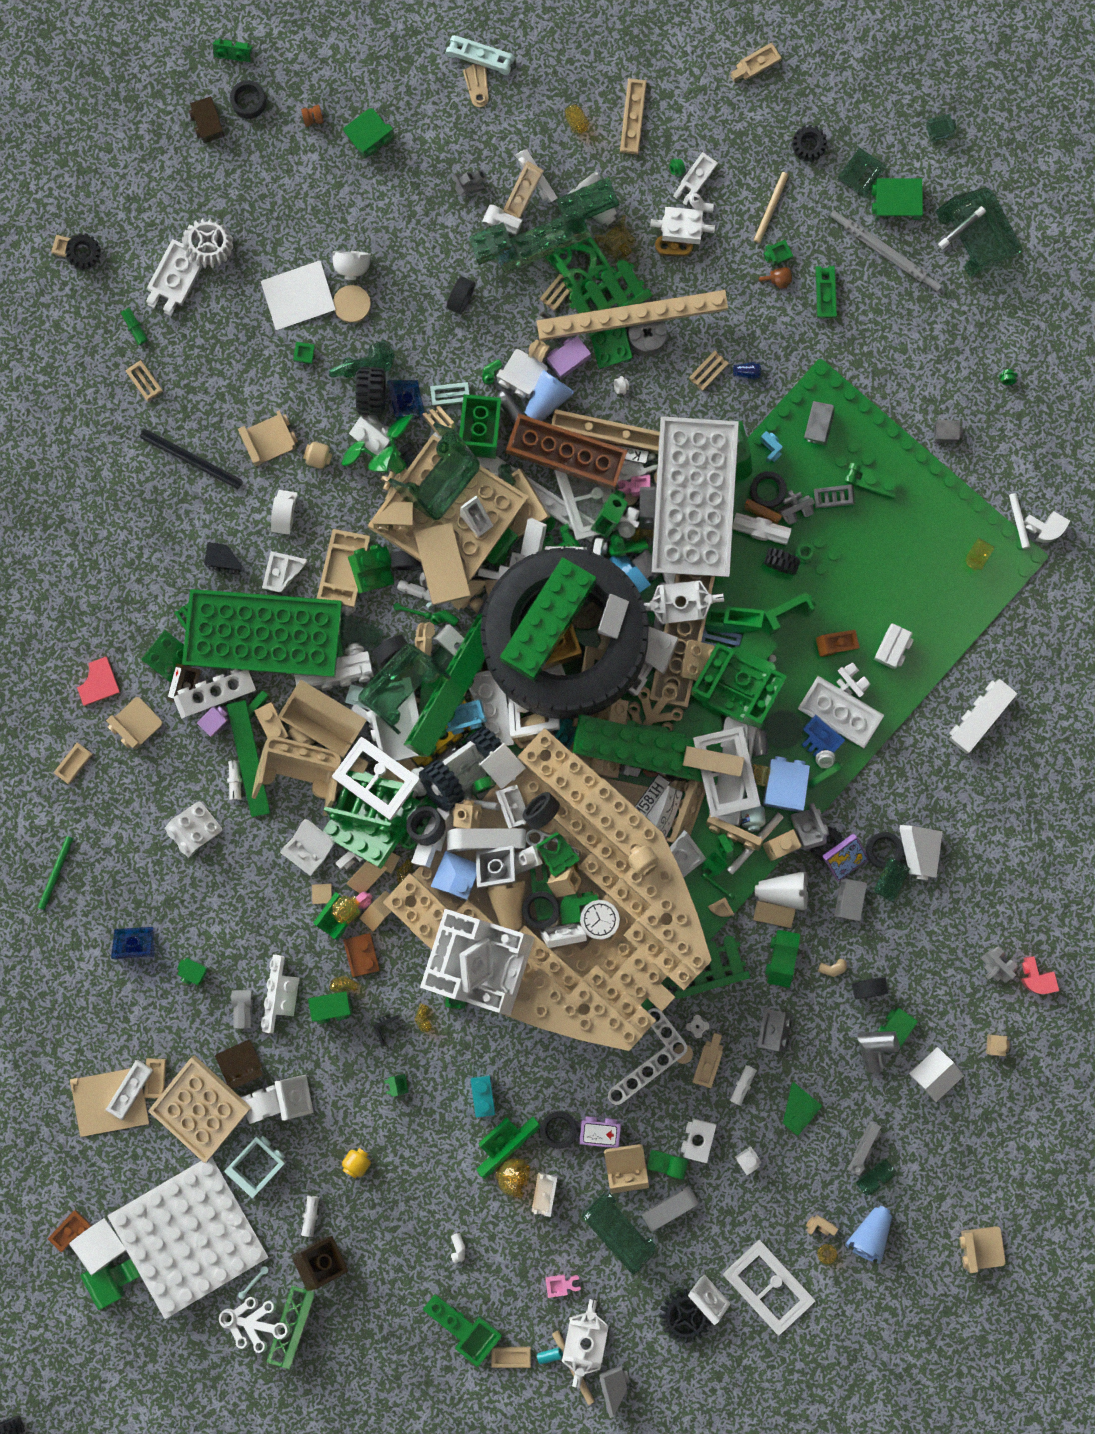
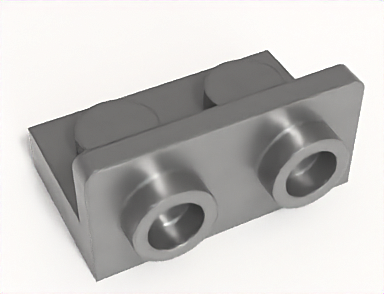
M764 1009L757 1047L786 1052L790 1044L789 1031L793 1026L792 1014Z

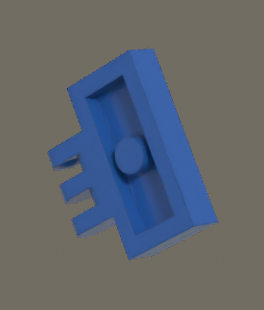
M816 714L803 728L809 736L802 743V746L805 748L810 742L811 746L807 749L809 752H812L816 747L817 750L813 754L815 757L824 749L834 753L845 741L840 734Z

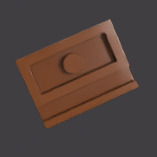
M371 933L343 940L352 977L380 970Z

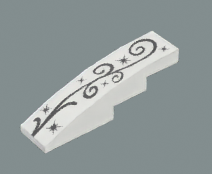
M671 786L666 787L647 815L650 822L664 834L665 838L670 830L682 796L680 790Z

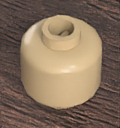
M314 441L310 445L307 444L303 459H306L307 465L323 469L326 464H330L332 453H329L330 448L328 445Z
M637 845L630 851L631 855L628 862L637 874L648 876L658 868L659 859L650 846L641 847Z

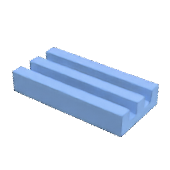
M704 627L701 642L716 646L714 643L706 642L705 639L708 638L735 645V647L740 645L742 635L736 633H717L737 638V641L709 635Z

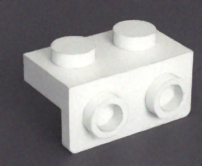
M362 415L349 433L357 441H364L366 443L365 447L376 455H379L390 443V438L386 436L389 427L380 423L375 415Z

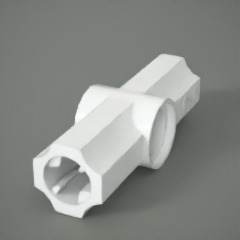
M736 513L732 525V530L749 534L758 540H770L783 545H787L791 533V528L773 524L772 521L765 518H753L740 513Z

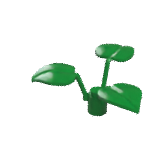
M414 415L403 416L392 423L386 434L390 438L392 446L383 449L379 455L364 448L366 444L364 441H358L347 449L341 464L349 466L360 457L361 453L365 452L374 457L368 465L369 470L373 472H388L390 468L395 474L402 472L406 467V462L400 457L401 453L398 451L394 439L398 438L405 431Z

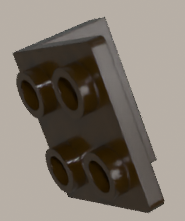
M250 1039L215 1055L226 1080V1085L231 1089H235L266 1074Z

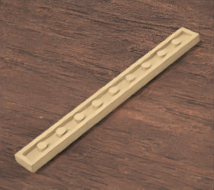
M721 290L537 320L539 340L543 341L727 311L726 291Z

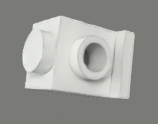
M751 1146L735 1156L746 1175L760 1167L761 1161Z

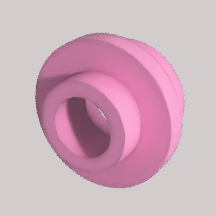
M366 891L360 893L354 900L356 907L366 909L372 903V895L370 893L367 894Z

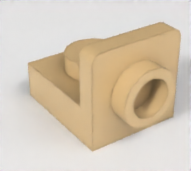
M818 1214L815 1217L812 1216L806 1224L809 1234L814 1232L817 1225L820 1226L818 1230L827 1236L829 1233L835 1235L838 1231L835 1225Z

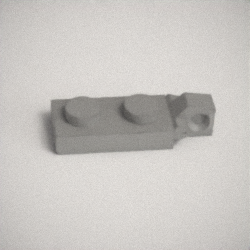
M872 1121L869 1122L848 1167V1170L860 1176L864 1170L865 1158L868 1159L871 1155V1146L874 1140L877 1141L880 1137V1125Z

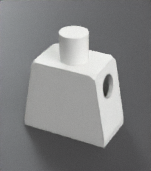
M448 624L434 640L454 657L457 652L454 648L455 643L458 642L461 645L464 638Z

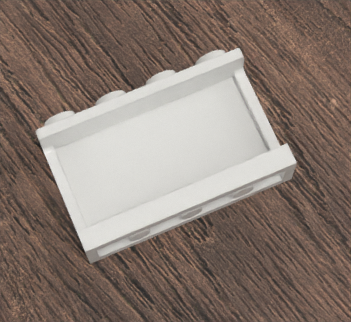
M403 678V681L373 688L365 687L366 693H363L365 705L369 704L370 711L367 712L369 723L373 722L374 730H371L373 742L377 741L378 749L396 762L419 757L418 754L403 745L419 718L411 678Z

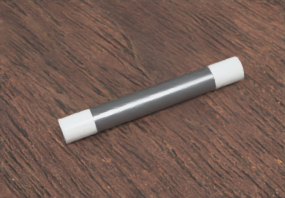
M981 206L938 243V246L943 250L979 219L986 210Z

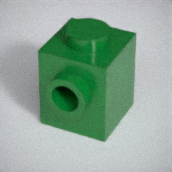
M187 957L185 960L182 959L177 967V970H179L177 975L182 977L180 980L188 985L192 983L201 985L209 967Z

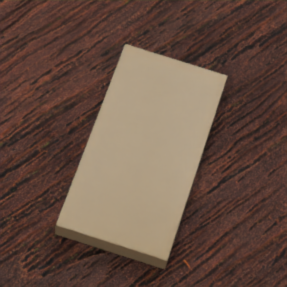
M452 523L414 531L432 606L470 597Z

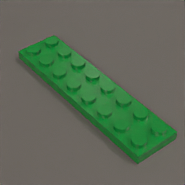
M586 715L578 716L572 753L703 783L700 769L683 766L686 746L695 748L694 740ZM706 746V749L709 751L722 753L723 747L720 746ZM715 776L713 779L715 785H717L718 776Z

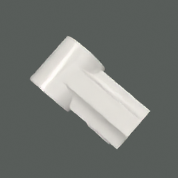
M489 205L482 224L487 227L491 226L495 230L498 228L516 236L521 227L522 220L505 213L503 209L495 205Z

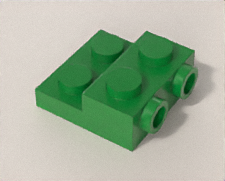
M381 544L370 546L368 551H365V548H360L348 557L359 594L395 584L389 567L391 565V557L387 546L381 547Z

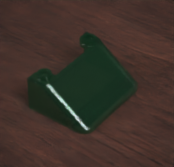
M986 187L956 195L935 211L942 224L952 222L956 229L981 206L986 210L979 219L959 235L971 258L964 265L969 277L975 276L1018 255L1022 250L1021 244L995 194Z

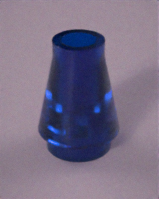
M754 361L733 365V376L751 380L760 379L761 363Z

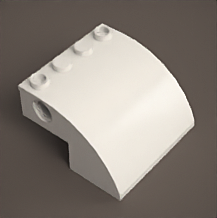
M445 909L420 988L501 1014L511 1015L535 937ZM483 938L490 939L493 976L469 993L464 992L462 989L459 954Z

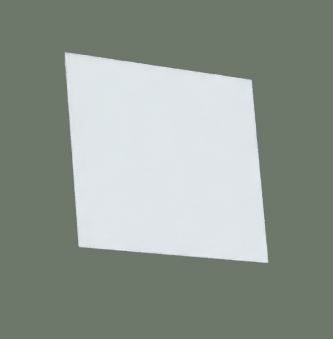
M321 261L261 281L276 330L336 310Z

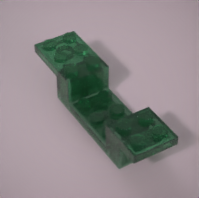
M609 177L556 199L562 217L553 219L525 233L511 238L504 222L470 236L469 239L478 265L497 258L503 273L506 274L592 237L586 219L620 205Z

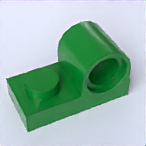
M507 528L486 559L494 566L499 567L508 557L507 551L519 536L510 528Z
M651 1149L646 1169L684 1180L689 1159Z

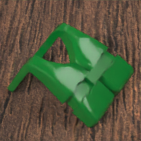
M558 832L536 845L553 876L559 875L565 871L566 867H571L580 860ZM552 839H557L558 841L556 851L544 848V844Z

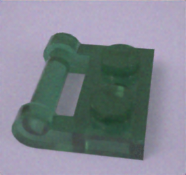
M859 147L837 180L855 191L862 198H866L870 187L879 174L883 173L887 167L884 163ZM869 166H874L875 169L863 186L857 184Z

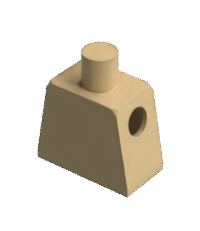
M795 829L762 844L770 862L803 847Z

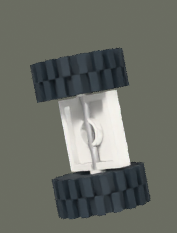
M481 727L465 739V745L444 761L435 760L419 772L420 782L427 791V795L442 810H451L455 807V803L463 801L465 789L486 774L489 776L480 763L490 755L491 751L494 752L502 745L499 737L497 738L496 734L491 732L490 729Z

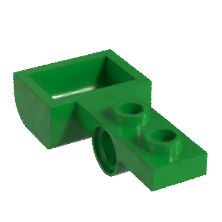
M131 1258L114 1268H111L110 1264H108L92 1276L88 1271L80 1275L98 1310L125 1296L126 1294L121 1286L140 1276Z
M436 1293L422 1309L460 1340L455 1349L477 1367L502 1337V1333L482 1316L479 1315L475 1322L471 1323L461 1312L458 1313L455 1307L450 1306Z

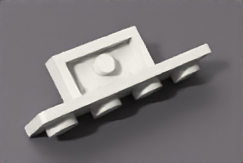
M273 955V959L270 962L271 973L267 981L268 993L264 1001L265 1013L261 1021L262 1032L273 1034L276 1014L294 1016L299 978L282 976L284 956Z

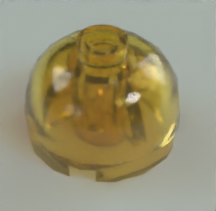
M509 1159L502 1164L501 1168L497 1169L495 1179L498 1180V1186L505 1195L517 1199L523 1197L525 1192L521 1191L523 1185L527 1187L530 1174V1165H526L528 1160Z

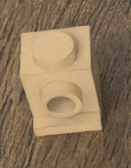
M988 1034L986 1054L1006 1056L1010 1045L1007 1036Z

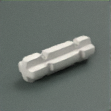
M400 580L398 590L402 592L407 591L408 594L420 598L424 597L425 600L431 601L428 589L425 590L424 587L412 583L408 584V582Z

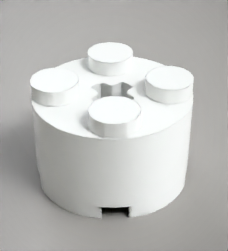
M275 1084L266 1087V1091L264 1088L254 1091L252 1097L251 1094L241 1097L251 1107L250 1111L246 1114L249 1124L280 1113Z

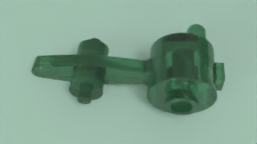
M381 340V342L374 343L368 348L367 357L356 360L347 357L343 359V364L329 370V376L334 378L344 375L346 378H353L360 367L368 366L384 368L386 372L393 365L392 359L395 358V353L386 340Z

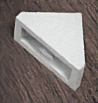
M477 496L460 507V516L477 537L493 527Z

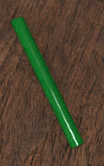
M66 836L38 905L39 909H46L74 838Z

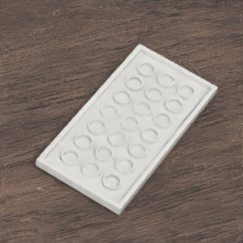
M661 417L652 572L729 577L739 421Z

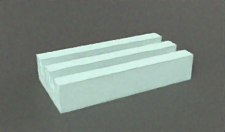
M468 382L430 386L433 406L463 403V398L436 401V398L462 396L463 394L469 395ZM465 388V391L435 394V391Z

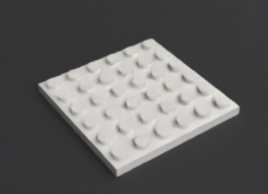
M212 1157L206 1163L203 1161L198 1162L108 1215L111 1224L164 1319L268 1258Z

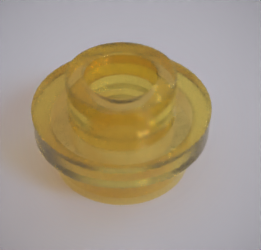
M823 1244L817 1250V1257L822 1263L830 1264L835 1261L837 1252L832 1245ZM825 1250L830 1251L829 1257L823 1256Z

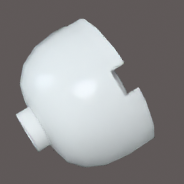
M333 251V266L339 274L345 275V279L356 280V276H361L367 272L370 265V254L358 251Z

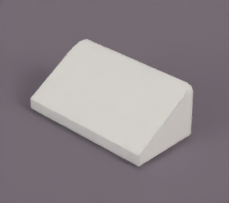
M613 594L609 595L598 634L615 639L618 638L629 601Z

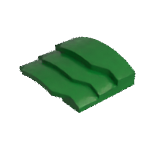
M717 643L692 688L691 695L706 706L733 720L761 728L787 676L776 671L774 663L757 657L739 646L728 648Z

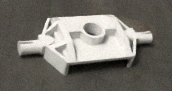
M701 581L658 585L652 601L644 603L646 611H654L660 622L665 625L666 623L705 620L711 604L724 602V595L709 594ZM678 597L686 598L685 606L678 607L675 603Z
M589 1299L586 1313L569 1317L570 1322L561 1361L574 1372L572 1386L580 1388L584 1374L600 1370L609 1326L596 1315V1300ZM584 1338H588L591 1341L590 1348L586 1350L582 1349L580 1345L581 1340Z

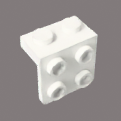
M516 349L503 370L500 369L497 374V381L502 387L514 390L515 394L521 398L526 397L530 399L540 374L543 370L547 371L548 367L538 362L537 359L528 357V354Z
M202 802L193 804L171 819L165 827L168 836L174 839L179 850L188 858L195 854L199 847L222 831V827Z
M304 819L293 838L282 848L280 853L311 876L323 863L335 841L309 820Z

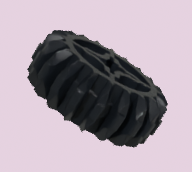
M687 1289L683 1290L684 1295H681L680 1291L676 1290L677 1297L670 1293L671 1301L664 1299V1303L668 1306L660 1307V1310L665 1313L659 1314V1318L666 1319L661 1321L660 1324L661 1326L667 1325L664 1329L665 1333L672 1331L669 1335L671 1339L677 1335V1342H680L681 1337H684V1343H688V1337H691L692 1342H695L694 1335L697 1334L701 1339L702 1334L700 1331L702 1330L704 1333H707L708 1330L704 1325L711 1326V1322L706 1320L708 1318L702 1312L701 1321L696 1326L693 1317L699 1310L698 1306L683 1307L680 1301L692 1300L688 1296ZM675 1305L679 1314L671 1323L669 1318L670 1311ZM680 1308L686 1314H688L689 1312L691 1313V1315H689L690 1322L685 1318H680L683 1317ZM686 1324L692 1330L680 1331L675 1327Z

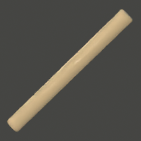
M785 172L781 173L754 242L760 244L789 176Z
M558 1330L552 1333V1336L564 1353L565 1342ZM582 1377L580 1390L587 1404L590 1405L595 1400Z

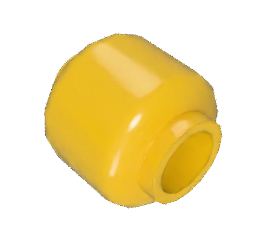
M360 1148L358 1151L350 1150L342 1161L343 1171L355 1179L363 1177L371 1164V1161L367 1158L369 1154Z

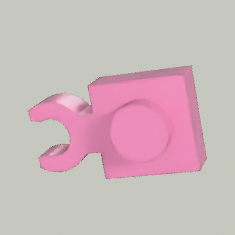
M650 475L631 477L630 482L620 480L618 481L619 488H624L618 490L624 492L625 495L632 493L633 497L640 496V487H651Z
M565 1274L545 1277L548 1298L568 1295L567 1289L572 1291L581 1290L580 1286L575 1287L572 1285L574 1280L579 1279L578 1275L571 1276L569 1280L565 1279Z

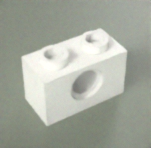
M692 1118V1122L688 1121L685 1132L689 1133L687 1141L683 1140L681 1152H684V1158L707 1163L716 1128L715 1123ZM701 1135L703 1137L702 1144H693V1137Z

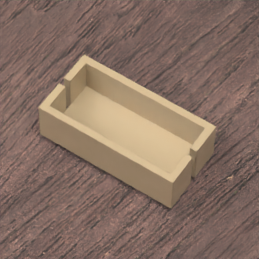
M303 680L299 681L277 717L343 758L367 720Z

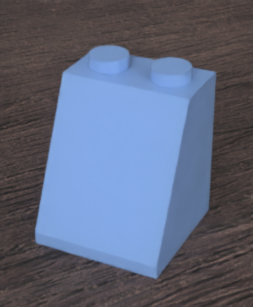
M775 756V759H771L769 763L762 806L795 812L804 811L810 766L805 765V761L794 760V763L786 762L787 758Z

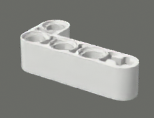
M451 829L446 832L448 852L488 850L514 845L515 850L526 849V829Z

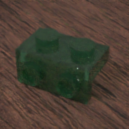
M890 857L873 892L887 901L894 902L904 880L907 878L910 868Z

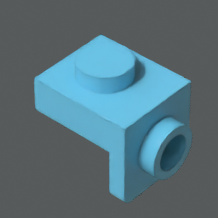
M766 431L760 438V441L772 452L766 458V462L769 463L771 460L775 462L782 455L780 451L783 446L778 443L779 439L773 433L769 434Z

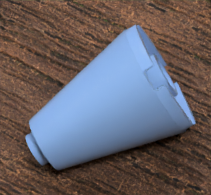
M543 370L524 413L528 417L543 421L571 397L574 391Z
M883 1206L875 1207L848 1239L845 1246L847 1248L852 1246L854 1248L852 1252L871 1262L877 1259V1263L880 1264L883 1259L892 1215L889 1214L890 1210Z

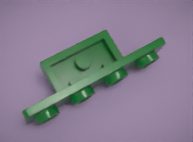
M506 1117L478 1143L489 1155L476 1169L479 1175L485 1179L493 1174L501 1163L505 1162L516 1149H519L530 1136L538 1131L541 1126L538 1121L531 1117L518 1129Z

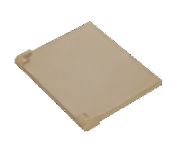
M130 1069L70 1079L80 1137L149 1124L143 1088L123 1120L106 1111Z

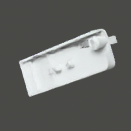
M727 717L723 731L743 727L747 748L749 739V757L751 762L757 727L749 726ZM734 739L721 742V747H723L722 753L738 756ZM742 773L741 777L728 774L718 776L715 788L719 804L745 799L746 789ZM742 810L716 817L732 825L740 826Z

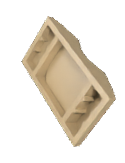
M336 529L332 530L317 599L340 600L343 602L342 606L355 607L359 592L348 557L360 548H365V551H368L370 536Z

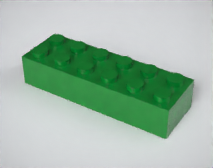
M562 557L500 655V661L535 682L597 583L596 576Z

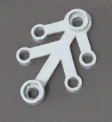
M248 1297L235 1310H223L219 1316V1323L223 1328L230 1329L236 1340V1346L240 1349H245L249 1346V1339L242 1336L237 1325L244 1326L257 1353L265 1352L267 1344L260 1340L255 1329L273 1333L277 1339H285L290 1334V1328L285 1323L272 1325L257 1321L265 1314L273 1313L276 1310V1304L272 1301H266L261 1308L247 1318L239 1316L248 1309L257 1308L258 1300L254 1297ZM250 1300L254 1301V1305L252 1307H250L249 1305ZM268 1304L272 1306L270 1311L267 1310ZM229 1315L232 1317L230 1322L227 1321ZM281 1328H285L283 1335L280 1333ZM242 1339L245 1341L244 1346L240 1345ZM260 1343L263 1345L262 1350L258 1349Z

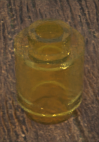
M574 104L565 109V118L572 132L584 133L588 129L589 121L582 108Z

